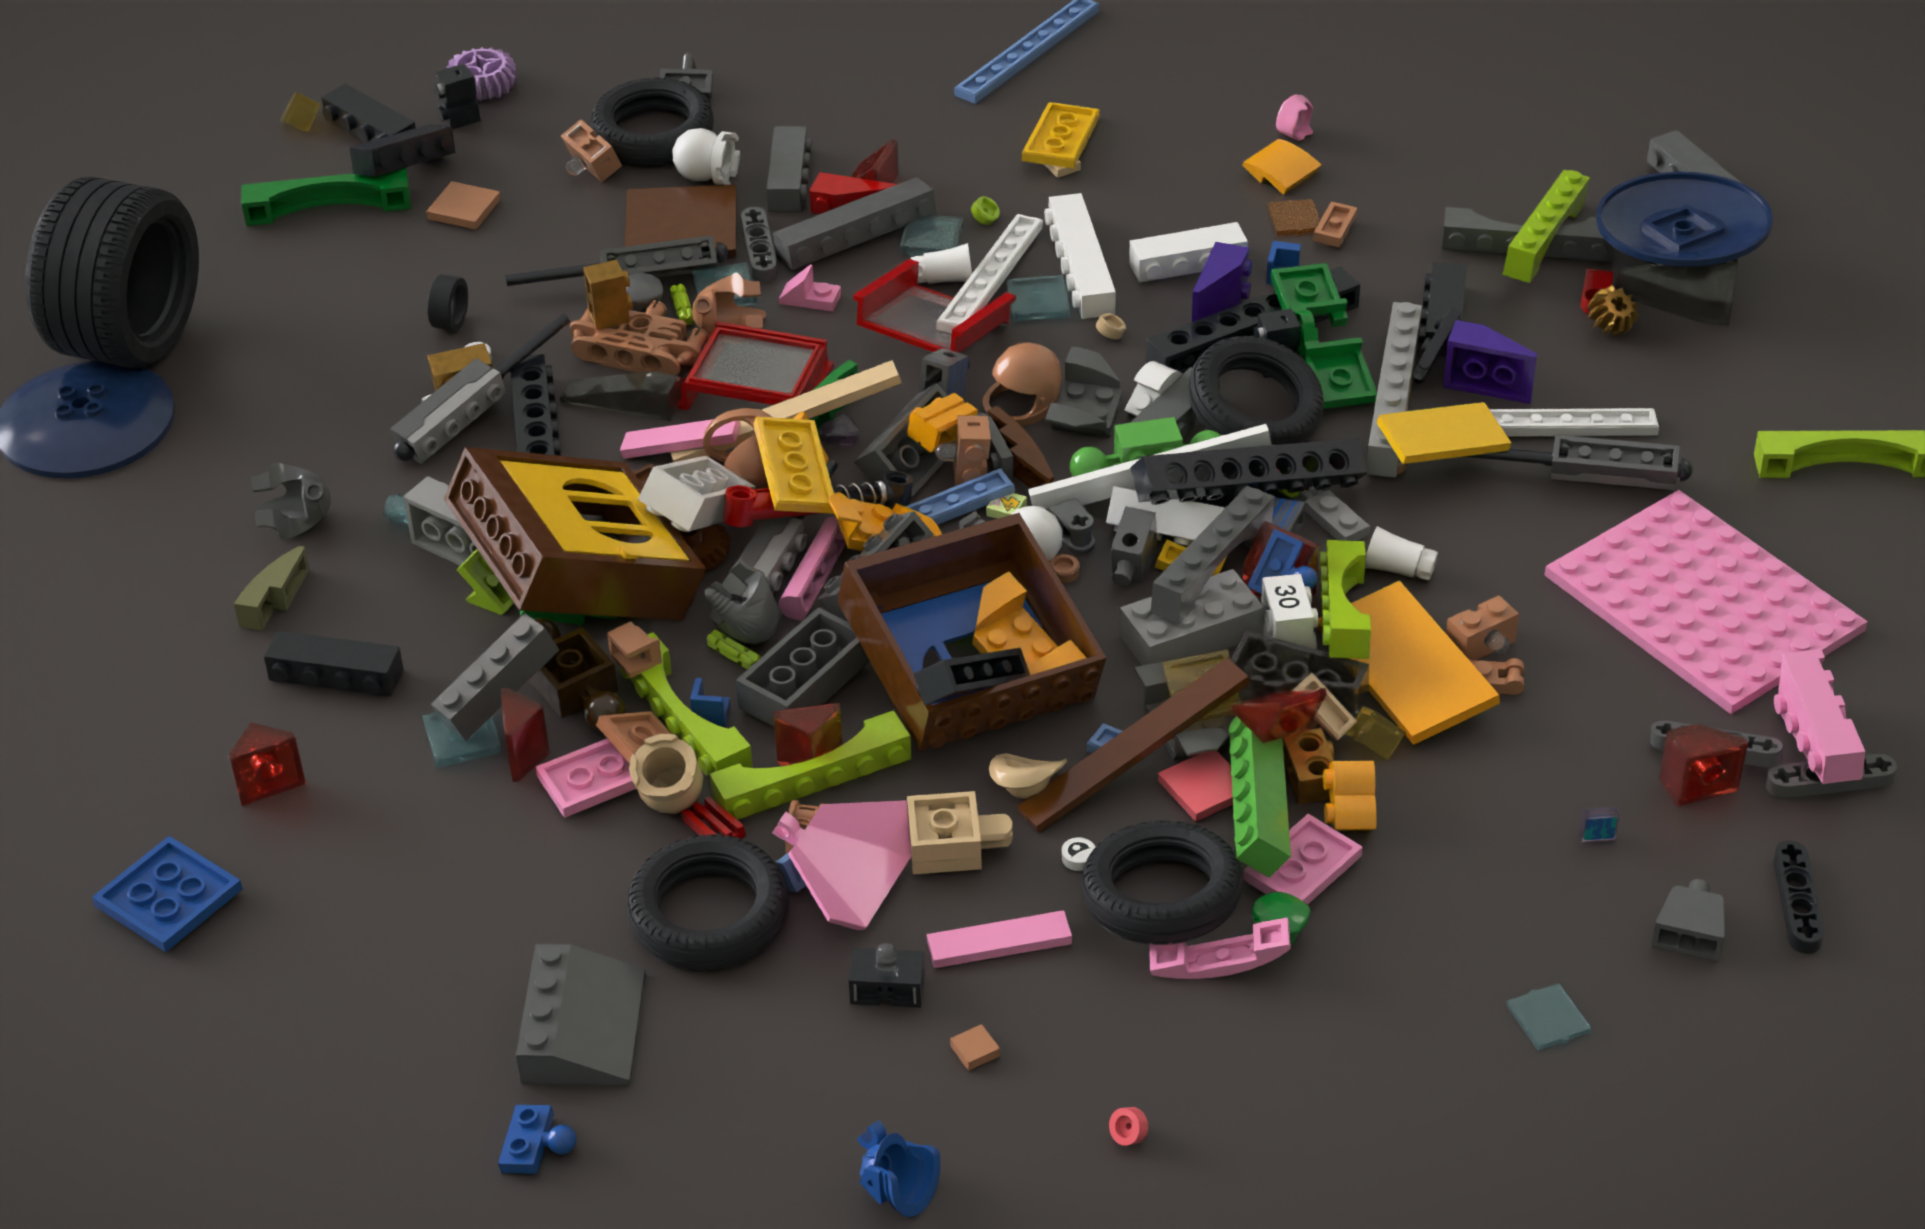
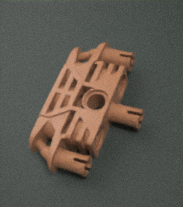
M656 300L651 301L645 313L629 310V323L596 330L587 308L580 320H575L570 324V333L573 337L571 349L579 359L603 366L670 378L680 373L681 365L692 366L696 363L702 352L701 349L709 340V335L702 328L700 331L698 328H694L687 338L686 322L663 317L667 311L666 306L660 301L656 305Z

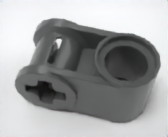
M1077 498L1069 499L1046 509L1056 516L1063 529L1062 541L1068 546L1069 550L1075 553H1087L1095 547V539L1091 534L1094 519L1083 508Z

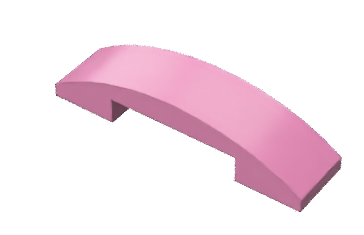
M1288 917L1253 924V934L1191 946H1187L1186 942L1172 944L1171 942L1168 945H1153L1150 943V972L1154 976L1165 978L1204 979L1232 975L1262 966L1291 949Z

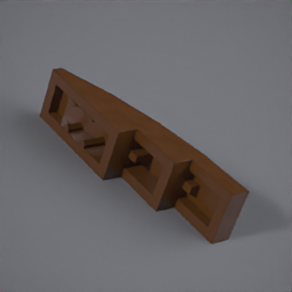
M995 406L988 410V416L992 417L1013 455V476L1029 488L1053 483L1054 476L1047 460L1030 435L1000 407Z

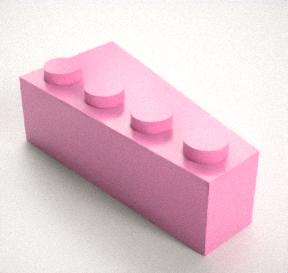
M1822 649L1782 653L1779 691L1774 696V707L1776 713L1781 714L1784 719L1787 731L1792 733L1796 739L1799 751L1803 752L1808 759L1811 771H1815L1822 784L1861 780L1865 749L1852 719H1846L1845 703L1842 696H1834V690L1831 685L1834 684V677L1831 670H1823L1822 662L1825 660Z

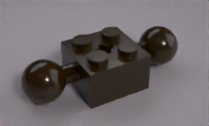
M545 618L534 619L545 627L559 651L529 681L561 718L584 708L583 715L588 726L602 733L596 726L599 716L626 713L622 699L615 694L618 692L614 662L582 627L561 636L559 628L552 621Z

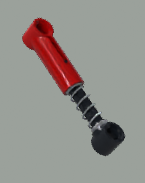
M889 471L883 475V479L875 481L873 485L864 482L861 486L852 483L848 487H844L840 484L833 488L834 494L840 492L848 499L881 504L893 509L896 503L902 506L911 504L914 479L910 474L902 471ZM735 485L728 487L725 491L723 521L733 527H748L755 520L825 514L774 510L769 488L752 489L747 486Z

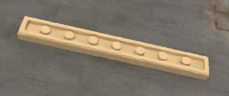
M893 360L767 407L762 409V411L774 418L793 419L800 412H805L808 419L900 385L902 382ZM740 421L741 425L735 443L711 447L720 451L734 448L751 436L756 435L755 430L748 423ZM704 447L671 452L673 462L701 456L710 457L705 452Z

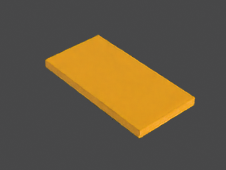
M1400 580L1351 603L1361 613L1370 614L1369 659H1342L1413 745L1500 704L1499 694ZM1322 617L1318 618L1317 629L1323 635Z

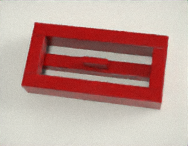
M710 796L704 799L705 805L702 806L697 802L692 805L693 811L689 809L681 811L683 822L698 835L707 836V834L719 832L724 837L725 835L740 839L746 837L744 825ZM702 817L706 822H708L713 830H711L699 818Z

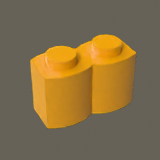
M1374 761L1330 762L1329 769H1324L1323 786L1324 789H1329L1330 803H1325L1324 806L1325 823L1330 824V827L1336 831L1375 830L1377 815Z

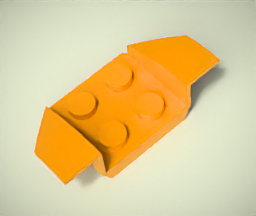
M840 492L833 494L827 500L835 513L834 515L847 548L859 551L865 549L863 544L870 537L879 534L884 529L882 524L895 513L901 515L915 511L897 503L893 509H890L881 504L848 499ZM915 511L934 534L932 537L942 534L932 518Z
M1010 572L1005 573L983 587L972 642L981 654L1021 647L1030 675L1087 658L1071 640L1058 647L1023 608L1027 591Z

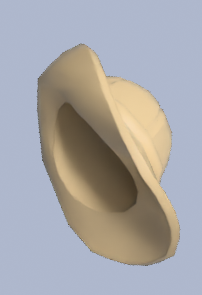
M1005 753L996 755L991 760L989 772L994 782L1006 788L1011 795L1020 799H1028L1041 792L1048 785L1050 778L1067 763V759L1052 762L1040 761Z

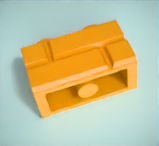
M952 393L944 398L938 397L931 404L923 408L917 407L911 412L907 433L917 443L921 442V446L931 453L955 441L958 415L978 416V411L968 402L965 403L964 399L956 393Z

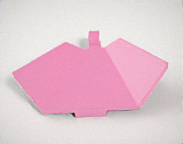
M907 800L821 804L805 830L800 827L795 817L785 812L772 834L794 846L788 855L827 921L855 930L866 929L911 858Z

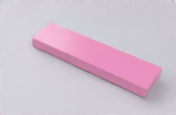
M712 420L626 432L620 453L623 459L702 448L704 431ZM733 421L718 428L711 437L710 446L735 443L741 425L740 421Z
M1063 910L927 934V944L934 968L1071 945L1072 934Z

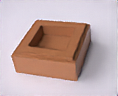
M982 1024L950 1038V1047L968 1071L1000 1057L999 1046Z

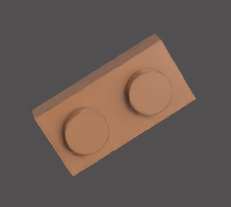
M1331 201L1314 231L1313 241L1327 246L1340 247L1357 217L1358 208Z

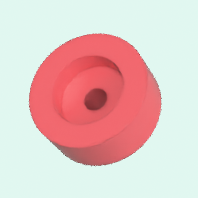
M1136 1107L1119 1108L1110 1118L1109 1130L1112 1138L1118 1144L1123 1146L1135 1145L1145 1139L1148 1133V1121L1145 1114Z

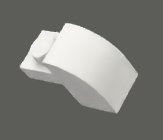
M1148 362L1134 378L1137 386L1124 410L1137 417L1183 374L1158 362Z

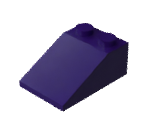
M1215 242L1192 292L1191 322L1242 304L1244 299H1249L1251 283L1247 282V278L1251 274L1253 263L1252 260L1248 259L1249 247Z
M1455 320L1447 344L1443 387L1531 404L1538 354L1485 325Z

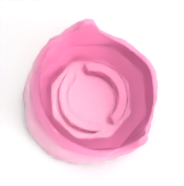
M1295 94L1285 100L1281 105L1276 120L1277 131L1297 141L1304 140L1305 136L1313 134V130L1310 127L1313 106L1305 96Z

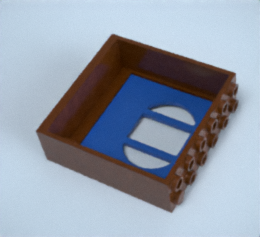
M1020 513L846 561L844 564L838 604L919 751L929 748H940L948 742L958 739H969L977 733L990 729L998 730L1006 724L1019 720L1027 721L1035 715L1048 711L1056 712L1064 706L1077 702L1085 703L1095 697L1106 662V656ZM1007 572H1010L1027 591L1023 608L1059 647L1071 640L1087 657L948 701L924 705L922 697L918 693L917 683L913 674L923 669V660L930 650L935 651L940 661L952 659L944 644L974 636L983 587Z

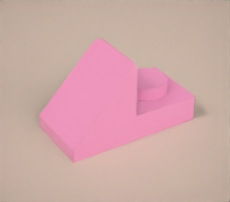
M809 265L786 283L779 297V304L833 312L841 296V286L813 282V266Z

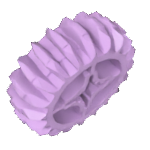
M483 47L480 49L472 48L471 51L463 50L461 55H454V59L449 60V65L446 66V69L461 64L467 66L474 75L477 92L475 96L476 100L480 102L484 99L491 101L493 97L501 98V94L509 93V89L514 88L517 77L513 58L509 56V53H503L502 49L494 50L493 47L489 49H484Z

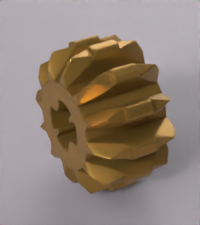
M1612 285L1597 291L1587 307L1590 310L1588 318L1595 321L1593 328L1600 327L1602 328L1603 335L1610 332L1614 337L1629 331L1639 315L1636 312L1638 304L1631 302L1632 295L1627 296L1624 294L1623 287L1616 291Z

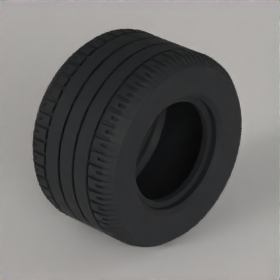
M98 177L75 179L56 192L42 211L34 229L25 273V292L29 316L43 342L50 349L63 355L129 368L147 367L165 356L175 345L185 328L197 288L199 246L196 229L189 212L174 194L166 190Z

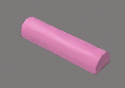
M835 516L827 517L824 520L778 602V607L788 618L800 621L806 618L846 545Z

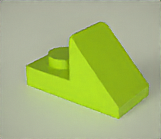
M478 549L456 569L474 589L466 599L468 603L500 615L504 614L514 604Z

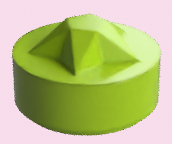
M979 197L971 206L973 217L981 224L990 225L999 217V207L989 197Z

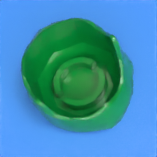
M1271 892L1255 901L1252 910V924L1288 917L1292 948L1296 938L1306 927L1311 910L1306 903L1291 894Z

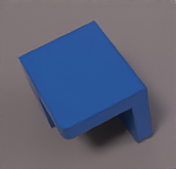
M1273 241L1267 261L1266 284H1272L1270 279L1272 269L1300 266L1301 244Z
M695 678L690 697L691 711L713 724L726 728L731 708L730 697L704 696L703 679Z

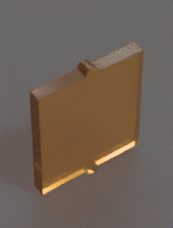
M1288 199L1282 202H1270L1267 205L1277 236L1313 233L1320 222L1312 199L1294 201Z

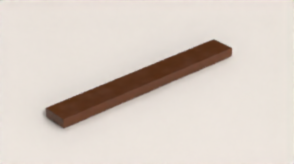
M1226 658L1050 782L1041 792L1023 801L1017 806L1018 813L1040 833L1174 738L1176 734L1181 733L1250 684L1248 675L1229 658Z

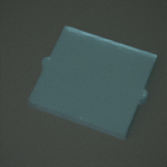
M1559 983L1538 991L1531 989L1529 994L1507 1001L1506 1006L1537 1051L1559 1043L1567 1044L1568 1040L1591 1032L1590 1025Z

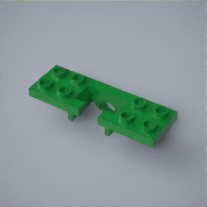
M1327 263L1272 269L1270 279L1282 310L1292 309L1301 325L1300 345H1298L1297 350L1300 357L1312 368L1321 384L1324 399L1323 409L1375 403L1377 390L1361 352L1362 338L1320 343L1318 341V328H1315L1313 317L1328 315L1332 327L1346 326L1348 320L1345 311L1347 300L1346 298H1340Z

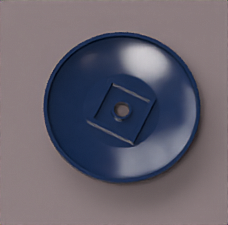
M1664 172L1626 181L1610 190L1602 198L1596 214V222L1600 234L1614 248L1640 260L1671 266L1713 265L1745 256L1756 250L1767 240L1771 233L1773 221L1772 210L1767 201L1750 187L1725 177L1698 172Z
M87 361L62 366L26 382L13 392L1 406L0 451L14 466L26 472L44 477L81 478L110 472L143 457L166 436L175 415L173 396L170 388L158 375L143 367L129 368L98 361Z

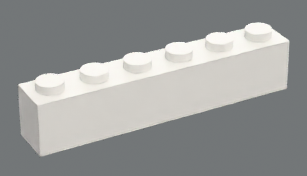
M1082 194L1049 197V208L1044 210L1046 225H1050V236L1052 242L1055 241L1057 258H1061L1062 274H1067V289L1072 291L1073 307L1079 309L1082 319L1100 317L1103 313L1115 315L1116 291Z

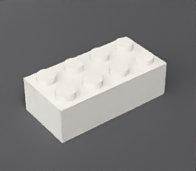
M701 456L653 467L638 500L647 505L646 509L649 512L658 516H665L672 521L671 524L675 528L688 532L724 522L725 491L728 487L742 485L755 489L756 486L708 456Z

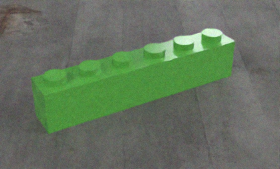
M1249 707L1241 716L1238 715L1232 720L1228 729L1230 736L1236 858L1270 878L1291 857L1282 728L1277 722Z

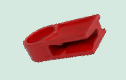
M1586 268L1580 303L1583 312L1589 314L1590 310L1587 307L1597 291L1612 285L1614 272Z

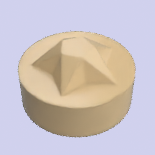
M1103 313L1096 323V328L1105 337L1117 340L1122 337L1126 330V325L1118 316L1111 313Z

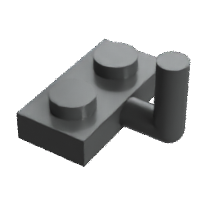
M691 53L684 54L682 69H660V78H671L686 82L699 89L707 98H712L713 70L696 69L694 56Z

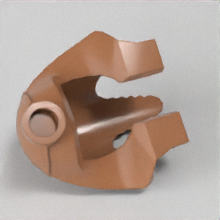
M736 272L706 287L697 295L693 303L692 315L699 329H704L709 336L713 333L717 321L763 329V318L767 315L764 310L738 306L733 300L735 294L739 295V297H760V281L743 279L741 274ZM723 334L725 343L741 345L746 341V338Z

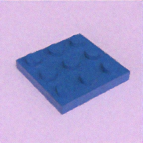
M168 836L92 896V900L96 908L159 949L167 952L243 890L240 879L171 836Z

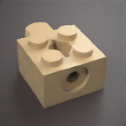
M975 791L907 796L913 874L982 869L981 849L1008 847L1012 842L1013 823L1011 818L1007 814L978 816Z

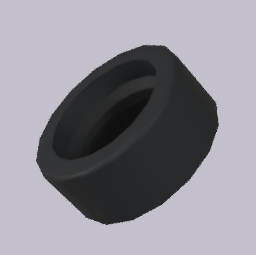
M440 274L433 281L429 292L428 319L434 328L456 331L463 324L467 313V283L464 278Z

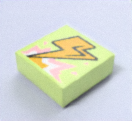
M1013 493L990 501L986 507V516L996 519L1009 516L1017 509L1027 505V496Z

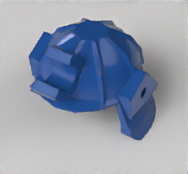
M878 1120L871 1124L867 1131L857 1138L859 1144L863 1148L868 1149L866 1154L862 1156V1166L859 1173L861 1179L859 1183L879 1204L887 1201L901 1215L914 1217L928 1206L934 1196L940 1176V1152L937 1148L930 1145L920 1146L905 1141L903 1136L898 1133L887 1135L884 1125Z

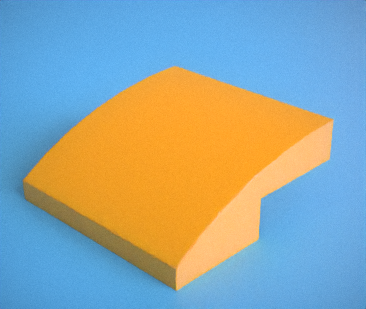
M1278 139L1245 160L1242 166L1260 183L1267 179L1284 195L1317 173L1321 164L1296 145Z

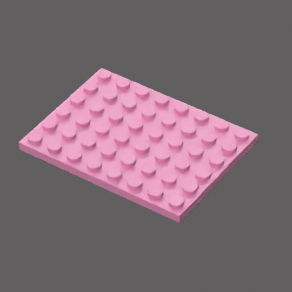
M1680 490L1545 567L1544 576L1730 714H1733L1779 685L1782 653L1822 649L1824 656L1865 632L1868 622Z

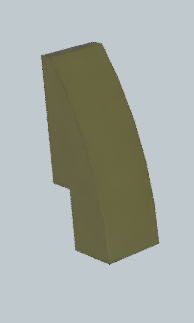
M298 546L279 557L255 576L244 588L234 603L239 627L263 630L274 610H288L310 570L305 547Z

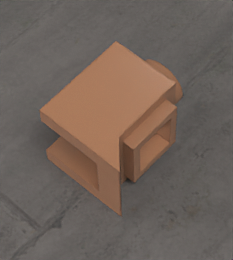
M631 621L607 633L610 657L630 678L662 663L659 639L650 638L639 626H635Z

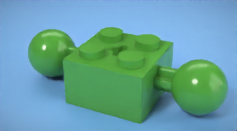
M1175 417L1115 425L1114 454L1105 455L1095 447L1080 448L1073 454L1070 460V473L1072 477L1140 459L1143 456L1162 453L1222 435L1212 430L1201 431L1192 438L1190 444L1183 445V439Z

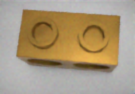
M1322 728L1282 734L1284 767L1298 805L1330 800L1329 789H1324L1323 771L1324 769H1329V763L1334 761V749L1332 742L1326 741Z

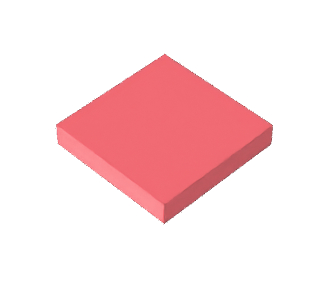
M1218 751L1200 753L1158 773V782L1195 822L1233 805L1231 765Z

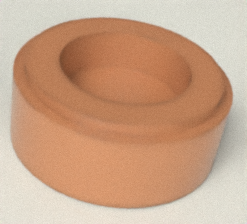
M1061 554L1049 561L1061 583H1071L1080 575V563L1074 556Z

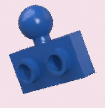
M1274 529L1247 587L1262 594L1263 578L1301 574L1304 586H1309L1310 590L1313 589L1318 579L1315 570L1309 566L1294 567L1305 543Z
M516 1105L498 1161L501 1173L537 1174L545 1147H549L552 1152L559 1155L571 1152L577 1142L575 1131L570 1126L563 1124L557 1125L550 1130L554 1118L551 1105Z

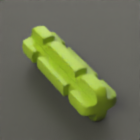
M683 284L672 285L670 288L671 298L674 301L673 304L679 317L678 320L685 321L686 325H693L695 321L685 286Z
M713 630L706 638L709 647L719 651L720 654L747 670L761 658L759 654L748 650L749 648L731 637H726V634L719 630Z

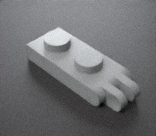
M1310 487L1309 492L1304 490L1299 493L1301 502H1305V512L1335 539L1358 541L1369 535L1370 525L1330 490H1314V487Z

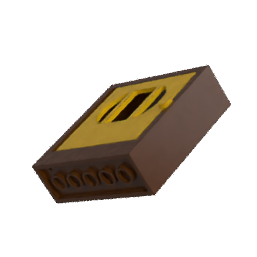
M465 447L444 497L446 504L521 611L683 620L706 571L705 566L677 529L671 524V521L665 516H658L649 512L646 509L647 505L638 500L644 486L626 462ZM580 514L602 516L605 522L587 521ZM599 532L614 533L618 540L609 538Z

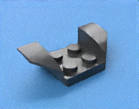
M1070 347L1065 361V382L1057 403L1051 402L1045 418V422L1051 423V428L1103 436L1111 435L1122 401V390L1120 389L1119 379L1100 353L1084 348Z
M1165 662L1134 667V671L1145 687L1144 705L1146 715L1197 679ZM1216 707L1181 733L1176 734L1164 746L1173 760L1217 751L1221 746L1230 744L1228 731L1230 725L1219 708Z

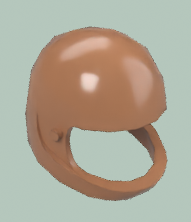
M1018 343L1008 347L996 360L992 375L997 382L983 396L982 407L988 415V410L992 409L989 404L991 398L1010 389L1019 393L1036 395L1035 404L1030 412L1022 416H1011L1020 426L1035 424L1045 419L1051 402L1057 403L1060 395L1062 369L1056 354L1037 343Z
M751 408L731 410L717 416L704 431L703 447L705 452L716 460L725 462V468L755 485V489L769 488L756 435L740 443L732 452L716 450L710 446L714 432L724 424L733 421H744L754 429L753 424L756 416H772L760 409Z

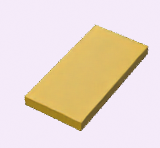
M1049 102L1022 151L1021 161L1074 169L1099 120L1100 110Z
M1485 402L1379 415L1376 422L1402 464L1509 451L1511 441Z
M756 416L753 425L774 510L835 514L827 501L834 492L815 420Z

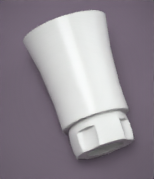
M968 243L946 250L924 253V256L911 257L912 260L919 262L917 284L926 282L928 284L966 282L972 275Z
M1377 526L1367 551L1365 568L1388 571L1411 578L1418 577L1429 581L1436 565L1438 552L1425 548V545L1396 536Z

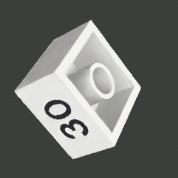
M1301 574L1265 577L1262 579L1261 604L1264 606L1263 637L1273 669L1311 665L1312 651L1317 649L1316 635L1313 632V628L1318 627V613L1316 608H1311V590L1309 586H1304Z

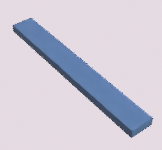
M1091 0L1071 1L954 88V95L976 104L1099 12V4Z

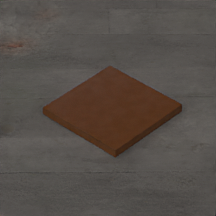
M736 184L627 189L624 247L713 235L715 247L716 242H722L728 248V258L736 257Z

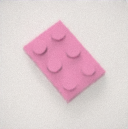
M608 738L536 766L537 777L564 818L637 789L629 772L630 763Z
M1307 814L1289 830L1291 857L1270 878L1247 866L1243 870V880L1265 894L1271 892L1288 893L1308 905L1362 857L1363 847L1310 814Z

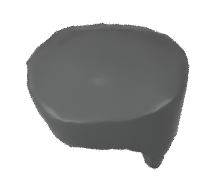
M640 272L629 275L630 287H626V291L630 294L632 300V311L640 312L648 307L651 301L656 300V304L658 301H661L663 287L657 277Z

